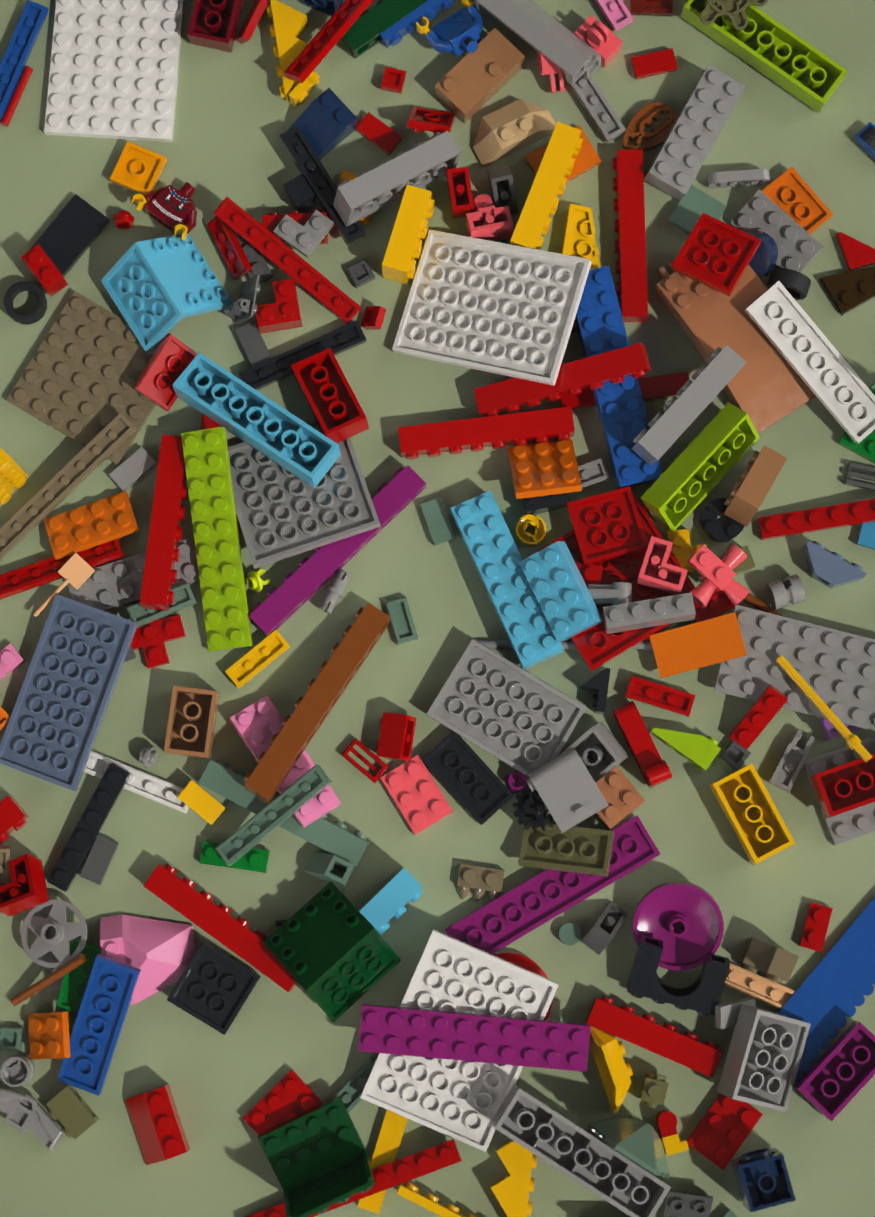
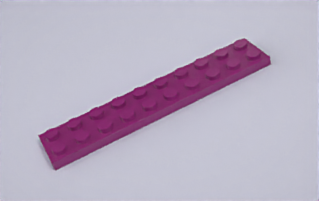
M637 815L612 830L614 831L608 877L546 869L446 928L445 931L450 937L493 954L659 856L660 852Z
M362 1004L358 1051L587 1072L591 1026L590 1024Z

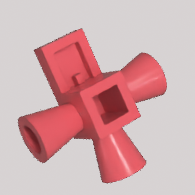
M730 543L720 560L704 544L700 545L687 561L700 573L698 578L702 581V583L690 591L696 604L705 608L713 592L722 590L734 606L738 605L747 596L750 590L732 579L736 575L732 569L747 558L744 551Z

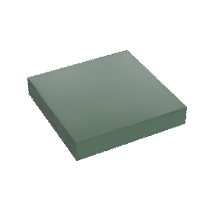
M691 185L686 195L680 200L669 217L668 222L690 235L702 213L719 220L727 206Z

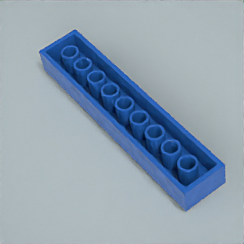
M609 265L589 270L576 313L575 322L584 358L629 346ZM626 377L622 383L612 385L611 382L603 384V388L592 390L617 489L656 481L662 474L659 460L650 466L631 449L635 445L633 440L644 428L650 429L647 425L649 421L638 378Z

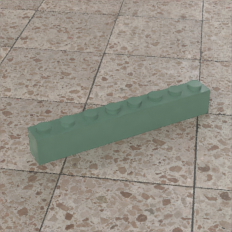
M218 758L216 762L210 759L198 784L255 814L268 805L245 789L244 784L246 782H244V778L247 773L239 769L233 772L228 769V763ZM278 791L275 793L271 801H273L276 797L280 795ZM294 814L280 825L285 830L356 867L369 845L365 841L367 838L365 835L357 831L354 834L346 831L347 826L336 820L334 824L326 820L327 815L322 816L305 828H302Z

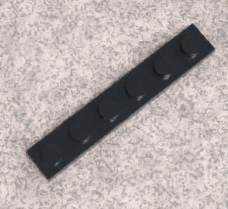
M296 126L279 135V140L305 178L330 220L334 222L335 228L346 245L365 235V230L359 221L346 227L333 206L337 186L299 127Z
M357 320L239 372V375L243 382L255 390H259L292 375V364L325 349L331 348L335 356L367 341Z
M114 763L109 764L47 879L48 883L65 892L69 890L97 835L131 775L129 771Z

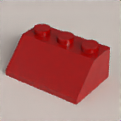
M169 1084L125 1099L146 1165L170 1159L190 1150Z

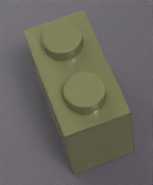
M71 1085L66 1086L46 1103L49 1107L47 1112L54 1120L58 1119L62 1123L63 1127L61 1128L69 1138L77 1139L99 1120L97 1115Z

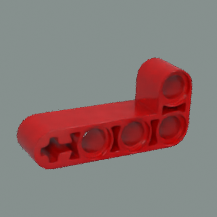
M630 701L613 709V715L648 787L652 788L671 779V771L665 760L661 759L635 703Z

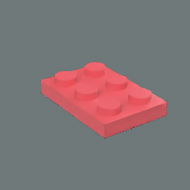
M419 755L411 758L410 762H405L380 777L415 835L453 812Z

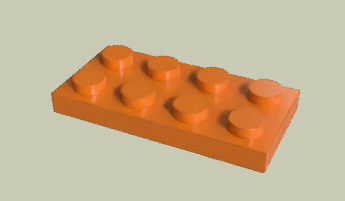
M127 491L43 519L56 560L140 531Z

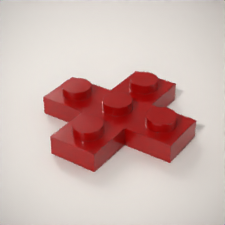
M181 615L158 619L136 629L131 646L133 650L143 648L148 669L170 664L165 642L186 637Z

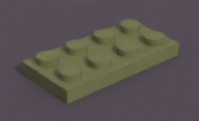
M553 824V827L546 825L544 832L541 827H538L537 832H534L531 826L528 830L524 828L518 860L519 866L608 877L614 831L573 826L562 833L557 824Z

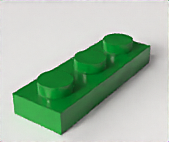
M203 841L200 856L201 864L267 873L269 850L252 848L233 865L227 866L215 849L220 843Z

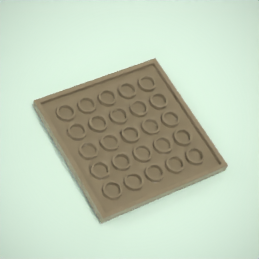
M74 291L6 400L83 446H86L121 412L137 430L107 458V460L119 466L156 406L155 403L135 390L133 386L161 341L152 350L145 352L126 320Z

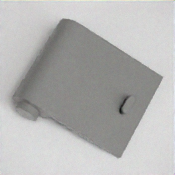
M574 747L527 774L529 777L526 780L532 792L537 790L562 833L609 806Z

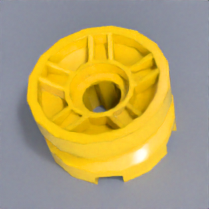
M531 514L521 517L515 529L517 540L527 547L540 544L546 533V525L543 519L538 515ZM528 527H533L535 529L533 535L529 532H526V529Z

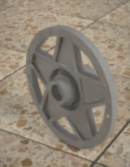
M49 900L35 906L26 916L21 930L22 946L27 956L36 964L48 968H59L79 956L87 940V924L83 914L76 906L63 900ZM53 905L47 918L34 916L44 907ZM66 907L75 913L80 923L67 922ZM28 927L37 935L31 948H29L27 940ZM81 936L77 949L71 955L69 941ZM51 951L59 962L48 963L38 958Z

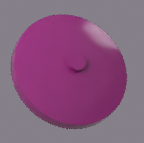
M674 881L658 885L647 892L636 907L633 917V934L637 946L641 935L663 940V951L659 967L675 971L696 968L704 964L706 953L715 954L722 942L724 923L720 907L706 890L695 884Z

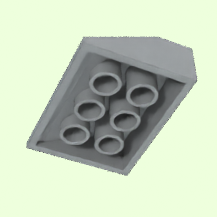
M742 1003L717 1092L731 1099L786 1112L811 1024Z

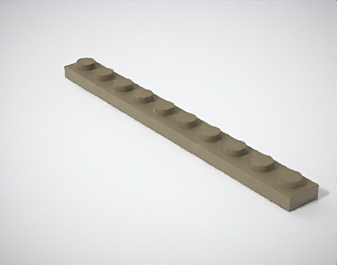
M121 412L0 528V561L137 430Z

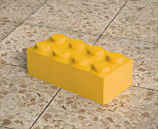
M406 185L382 263L383 278L408 285L409 279L414 278L416 272L415 259H420L423 248L421 246L422 239H426L429 229L428 219H432L435 210V200L432 199V191Z
M1 448L0 505H4L10 500V494L16 488L20 489L26 483L28 475Z
M752 763L709 785L752 865L795 844Z

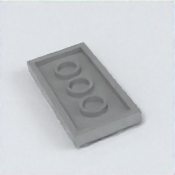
M760 189L730 222L741 231L753 233L756 238L763 232L769 234L774 239L778 248L776 264L780 268H787L801 273L824 247Z

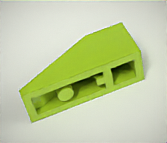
M653 728L649 732L703 772L707 770L721 750L717 746L719 742L711 736L706 738L702 735Z

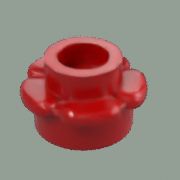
M121 210L113 216L115 226L124 230L130 229L135 220L131 213L126 210Z

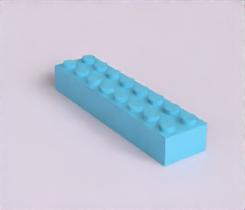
M200 352L172 385L177 397L220 426L225 427L226 430L313 488L318 485L341 455L337 443Z
M491 490L451 507L452 518L521 668L526 670L562 654L564 648L561 641L557 642L519 562L523 559Z

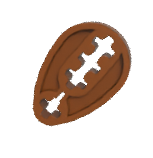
M652 102L645 105L630 121L623 138V149H643V152L661 146L677 119L673 109L661 102ZM661 113L664 115L669 114L668 121L663 119L660 122V127L656 125L652 128V133L649 131L644 132L645 126L647 128L651 127L653 119L658 121ZM628 139H630L631 141H633L634 139H635V140L637 139L636 144H635L636 146H634V145H630V146H629V145H628V141H629Z

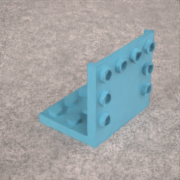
M178 234L175 237L172 235L135 242L101 279L102 284L145 352L152 350L182 318L221 310L232 303L227 292L189 234H187L185 241L181 240L182 235Z

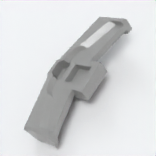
M0 1088V1111L8 1114L4 1122L21 1133H24L27 1127H29L48 1149L53 1151L63 1135V1130L38 1105L36 1099L28 1094L22 1095Z

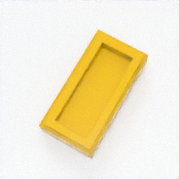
M190 780L177 795L178 799L210 825L225 810L222 804L193 780Z

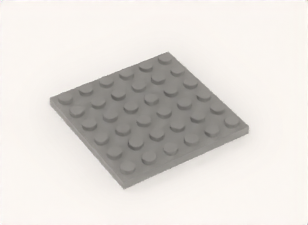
M315 419L305 422L322 433ZM350 438L337 443L341 455L315 488L246 442L228 447L236 514L254 569L381 527Z

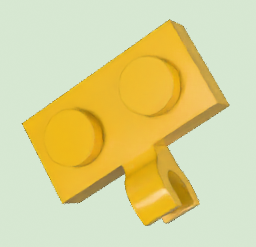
M689 529L675 530L674 532L667 531L668 541L673 542L671 549L681 566L688 570L687 574H692L693 567L687 561L700 545L691 546Z

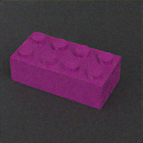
M854 1020L793 1087L826 1119L833 1121L875 1075V1036L861 1022Z

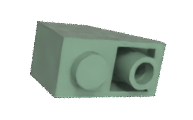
M314 851L304 872L327 884L331 881L338 889L344 891L354 872V865L335 855Z

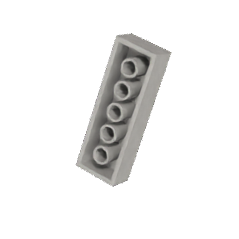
M709 64L697 80L676 121L647 170L644 180L680 201L689 190L741 96L745 85Z
M449 131L442 134L440 132L436 133L429 141L425 143L419 142L411 150L399 152L392 160L380 162L369 172L368 170L362 171L355 179L351 181L345 180L340 183L333 206L347 227L403 198L406 185L422 188L447 175V169L456 168L462 151Z
M728 345L723 349L718 347L706 360L709 364L703 363L691 376L694 379L693 382L689 379L678 390L677 394L679 397L677 398L674 395L662 408L665 412L663 414L659 412L647 424L650 429L644 428L633 440L635 445L631 449L650 466L660 459L747 363Z

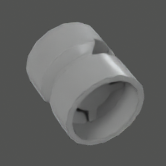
M797 574L785 577L783 582L778 579L766 583L768 597L774 610L787 607L789 602L794 605L805 601L804 588Z
M26 1055L8 1058L0 1068L1 1080L10 1087H18L28 1083L35 1074L34 1062Z

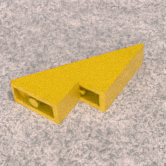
M270 0L271 4L267 5L268 17H273L274 24L270 25L272 38L276 37L277 44L273 45L275 58L279 57L280 64L276 65L278 78L282 77L283 84L279 85L281 98L286 97V101L289 102L288 94L299 82L287 79L284 71L308 44L300 40L308 25L306 14L278 0Z
M511 1139L496 1149L509 1174L491 1184L490 1187L507 1217H527V1215L531 1216L532 1201H528L529 1192L534 1191L535 1178L530 1177L531 1168L536 1169L537 1156Z

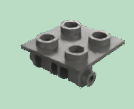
M256 275L243 282L239 299L224 308V313L227 317L236 319L235 325L255 315L257 310V304L255 303L256 295L260 291V275Z
M670 1189L665 1197L663 1217H710L713 1196H707V1193L703 1195L694 1194L692 1191L687 1193V1191L679 1192Z

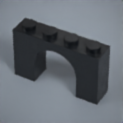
M641 935L627 982V992L636 998L646 997L658 1004L669 1003L681 1010L691 1009L703 1016H708L709 1014L715 1016V1005L719 1004L730 967L729 958L707 952L697 981L685 988H673L666 985L657 974V968L663 951V940Z

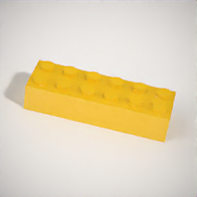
M557 121L511 237V245L541 250L544 241L542 235H547L552 221L550 215H555L560 198L557 196L562 197L568 180L565 176L570 177L575 162L573 156L578 157L583 142V139L580 138L582 130Z

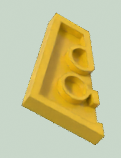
M570 204L561 254L590 259L592 262L590 270L601 267L598 258L599 251L595 240L592 209Z

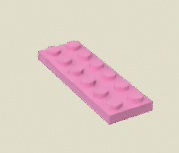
M267 695L230 717V722L256 760L263 751L267 752L271 746L269 742L275 733L279 734L283 728L281 725L284 719ZM305 750L277 790L279 794L315 766ZM328 785L295 812L294 816L302 828H305L340 806L341 802Z

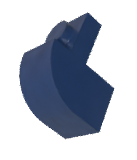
M746 232V233H748V234H750V235H752V236L755 237V235H754L753 233ZM763 232L757 237L761 239V244L749 265L755 273L766 277L775 267L778 258V248L774 239L769 234Z

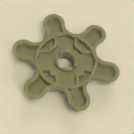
M706 0L707 7L701 12L700 19L703 24L710 25L715 22L717 17L724 16L732 21V25L736 30H743L748 25L745 9L748 6L762 7L766 5L768 0Z

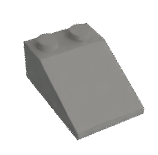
M602 722L592 726L562 752L564 753L574 747L595 783L629 757Z

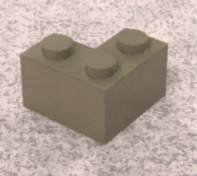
M750 937L740 962L745 964L744 969L757 974L758 970L766 973L765 978L781 984L782 980L789 982L799 956Z

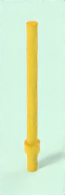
M783 655L777 658L776 662L847 741V746L851 750L854 749L865 762L870 760L872 756L861 744L862 741L859 737L853 735Z

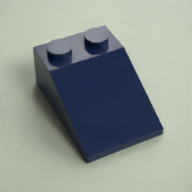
M328 88L306 108L287 131L298 126L319 160H321L356 130L358 119L338 96Z

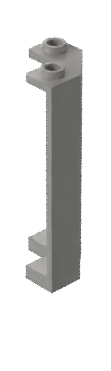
M475 0L477 10L486 9L566 73V81L572 86L581 76L588 80L601 66V55L533 1Z

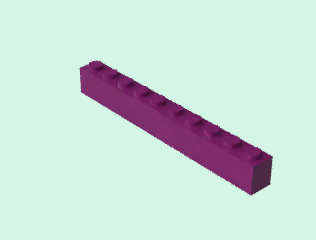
M409 465L405 468L400 467L393 474L394 479L389 483L384 482L377 489L378 494L371 498L381 527L315 548V553L310 558L305 557L298 564L299 569L296 572H290L282 579L283 584L278 589L276 587L271 589L266 595L267 599L262 604L258 602L251 608L250 619L266 636H269L282 626L339 569L344 567L426 488V483Z

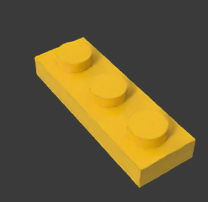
M275 630L225 670V672L240 689L291 647L281 634Z

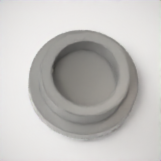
M149 746L142 749L139 761L141 764H144V767L151 768L152 765L157 763L159 754L156 747Z

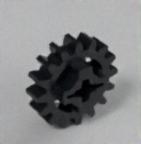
M530 787L527 791L522 788V795H515L518 802L513 803V808L516 809L513 814L515 817H519L517 819L518 824L524 823L525 830H528L531 826L534 832H537L538 827H541L543 832L546 830V825L553 827L552 820L554 819L550 813L545 817L549 810L541 797L538 796L537 790L532 792ZM535 801L539 805L540 814L537 813V810L535 811ZM532 817V818L536 819L537 821L530 820V819H528V818Z

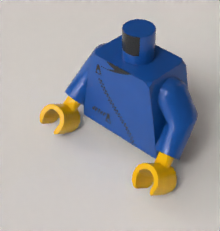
M461 0V3L467 6V9L462 8L432 27L431 31L429 29V20L426 17H422V23L425 26H420L416 22V30L418 33L426 35L425 38L437 52L451 53L457 57L466 51L473 53L477 50L478 43L481 41L479 34L482 32L483 19L476 9V5H473V0Z

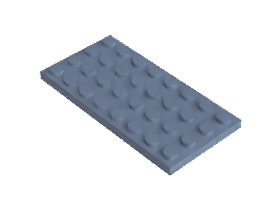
M56 594L0 743L1 764L72 791H77L138 623Z

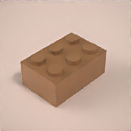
M765 445L760 452L756 450L724 505L728 506L724 514L747 527L761 506L787 458Z
M173 686L164 753L211 759L220 697L218 691Z

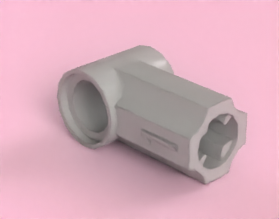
M615 582L612 585L588 584V590L596 605L612 606L631 602V583Z

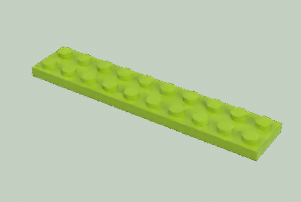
M225 427L181 433L208 652L253 646Z

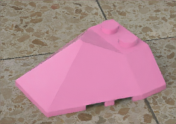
M124 914L100 918L102 955L141 969L130 1005L137 1004L176 983L196 952L193 925Z

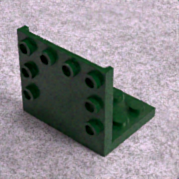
M331 881L263 942L333 1022L401 961L373 925Z
M341 1096L258 1135V1140L283 1189L286 1217H309L315 1213H324L331 1205L344 1203L352 1195L358 1192H367L375 1185L369 1154Z

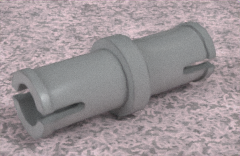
M338 570L332 585L326 589L328 592L319 606V609L322 611L326 609L325 613L332 614L338 599L344 595L343 590L351 578L349 573L344 575V570Z

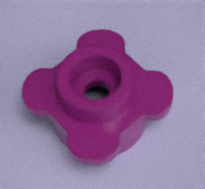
M517 770L511 775L507 774L504 778L505 783L509 784L511 788L510 791L515 795L522 788L529 787L525 775Z

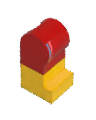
M670 1110L660 1111L656 1116V1123L665 1154L668 1156L689 1150L687 1141L679 1139L676 1128L678 1123L676 1115Z

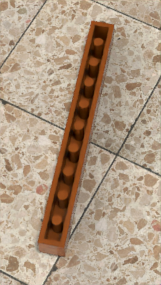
M367 603L364 608L361 607L355 615L356 621L354 624L347 626L341 643L337 642L332 648L331 658L328 662L325 660L318 670L320 674L316 680L314 678L311 679L306 687L308 691L305 696H300L294 705L295 711L291 716L287 715L285 717L280 733H275L269 742L271 746L267 752L263 751L256 761L258 765L254 771L250 770L245 776V789L269 804L390 624V616L373 605Z

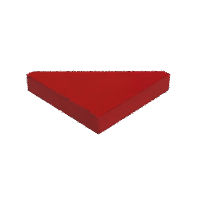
M842 232L836 234L848 271L875 264L874 248Z

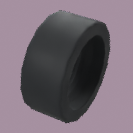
M774 268L771 271L767 288L769 289L777 281H780L795 300H803L807 297L811 280L806 275L795 270Z
M20 281L13 284L7 290L4 296V306L9 316L15 322L33 324L44 316L47 310V299L43 291L36 284L29 281ZM24 291L33 292L38 298L37 308L28 315L17 313L13 307L14 298Z

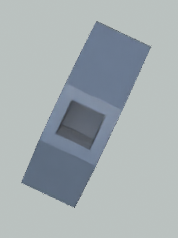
M808 541L803 547L811 577L829 588L860 581L867 574L862 571L863 568L853 562L849 564L843 560L844 557L840 554L824 550V546L819 542Z

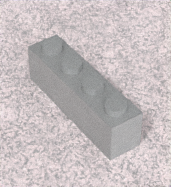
M692 592L603 607L606 634L694 620L696 615Z

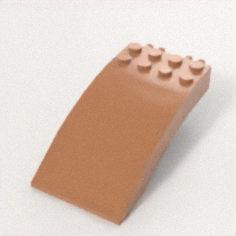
M674 259L668 261L670 268L672 263L674 262ZM750 265L747 266L730 296L673 270V274L669 275L662 266L657 268L660 277L663 279L656 284L657 297L683 329L704 361L706 362L718 347L723 349L728 345L747 362L723 390L731 404L748 414L758 434L816 397L745 312V309L768 290Z

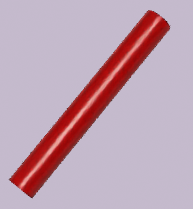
M25 66L1 119L0 124L8 127L33 72V69L29 66Z

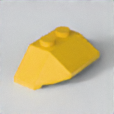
M591 1026L589 1047L611 1111L614 1114L619 1111L632 1083L630 1077L634 1075L630 1064H625L622 1055L626 1054L622 1041L617 1042L615 1037Z

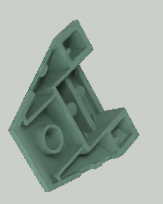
M620 1115L589 1123L588 1128L600 1138L603 1137L604 1141L615 1150L654 1175L668 1179L670 1173L663 1144L658 1137L659 1134L655 1132L652 1125L638 1121L630 1115L627 1118Z

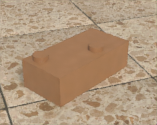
M494 28L478 43V48L475 52L468 53L435 85V96L465 124L524 67L525 56Z

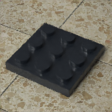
M202 941L167 997V1001L225 1035L261 976L205 941Z

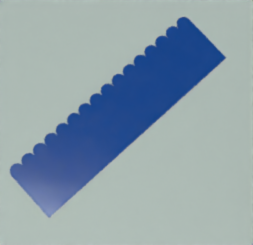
M875 898L778 1012V1014L811 1024L795 1082L801 1079V1071L809 1070L811 1067L810 1060L814 1061L819 1058V1049L823 1050L828 1047V1038L833 1039L837 1036L838 1030L836 1027H844L847 1023L846 1017H852L856 1013L855 1006L864 1004V995H871L874 991L872 984L875 985Z

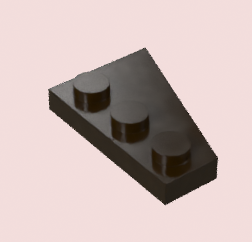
M875 266L820 278L821 283L842 316L875 297Z

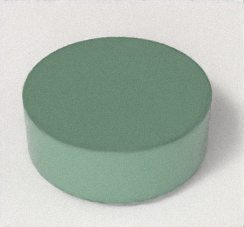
M565 923L560 927L558 936L562 943L574 945L581 938V930L574 923Z

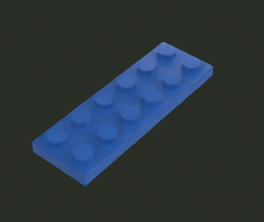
M101 954L96 956L70 1037V1058L63 1059L57 1078L58 1081L98 1096L102 1093L141 969Z

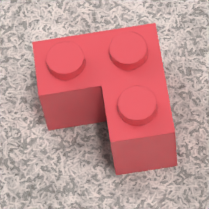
M651 536L637 584L672 595L681 594L688 570L667 564L673 542Z

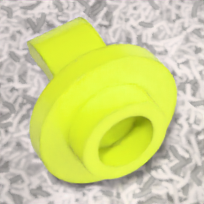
M260 569L257 572L250 571L247 574V586L254 592L261 591L263 587H266L271 582L270 579L263 581L260 578L265 569Z

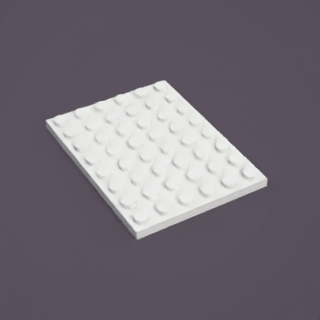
M56 0L44 127L45 134L173 142L184 0Z
M429 230L392 351L394 353L555 386L592 262L587 258Z
M433 929L399 1007L544 1020L559 984ZM379 1053L360 1098L486 1152L496 1130L490 1122L513 1085L516 1084L523 1066Z

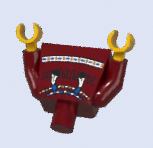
M185 182L180 190H177L172 185H168L166 188L162 187L144 195H133L131 204L138 203L136 208L138 211H141L143 206H145L147 215L174 233V237L181 234V240L185 241L187 234L196 227L197 210L194 201L190 199L196 189L188 182Z

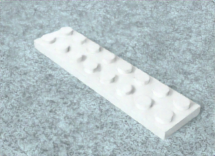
M777 281L745 309V312L856 444L860 443L875 429V395L781 282Z

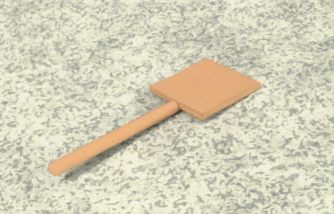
M75 553L58 571L66 580L34 612L33 616L37 617L68 583L78 590L95 570Z

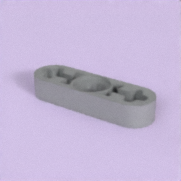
M768 169L713 172L707 175L708 187L717 189L765 185L770 182V174Z

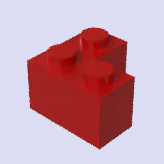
M294 278L273 282L276 303L257 306L256 317L260 334L303 327Z
M27 853L8 861L12 882L0 886V912L7 916H13L48 902L42 860Z

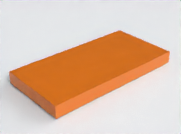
M736 612L650 636L661 679L747 656Z

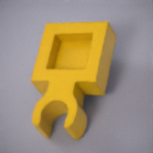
M312 71L303 83H299L288 94L290 103L295 107L300 103H305L310 97V90L320 82V76L315 71Z

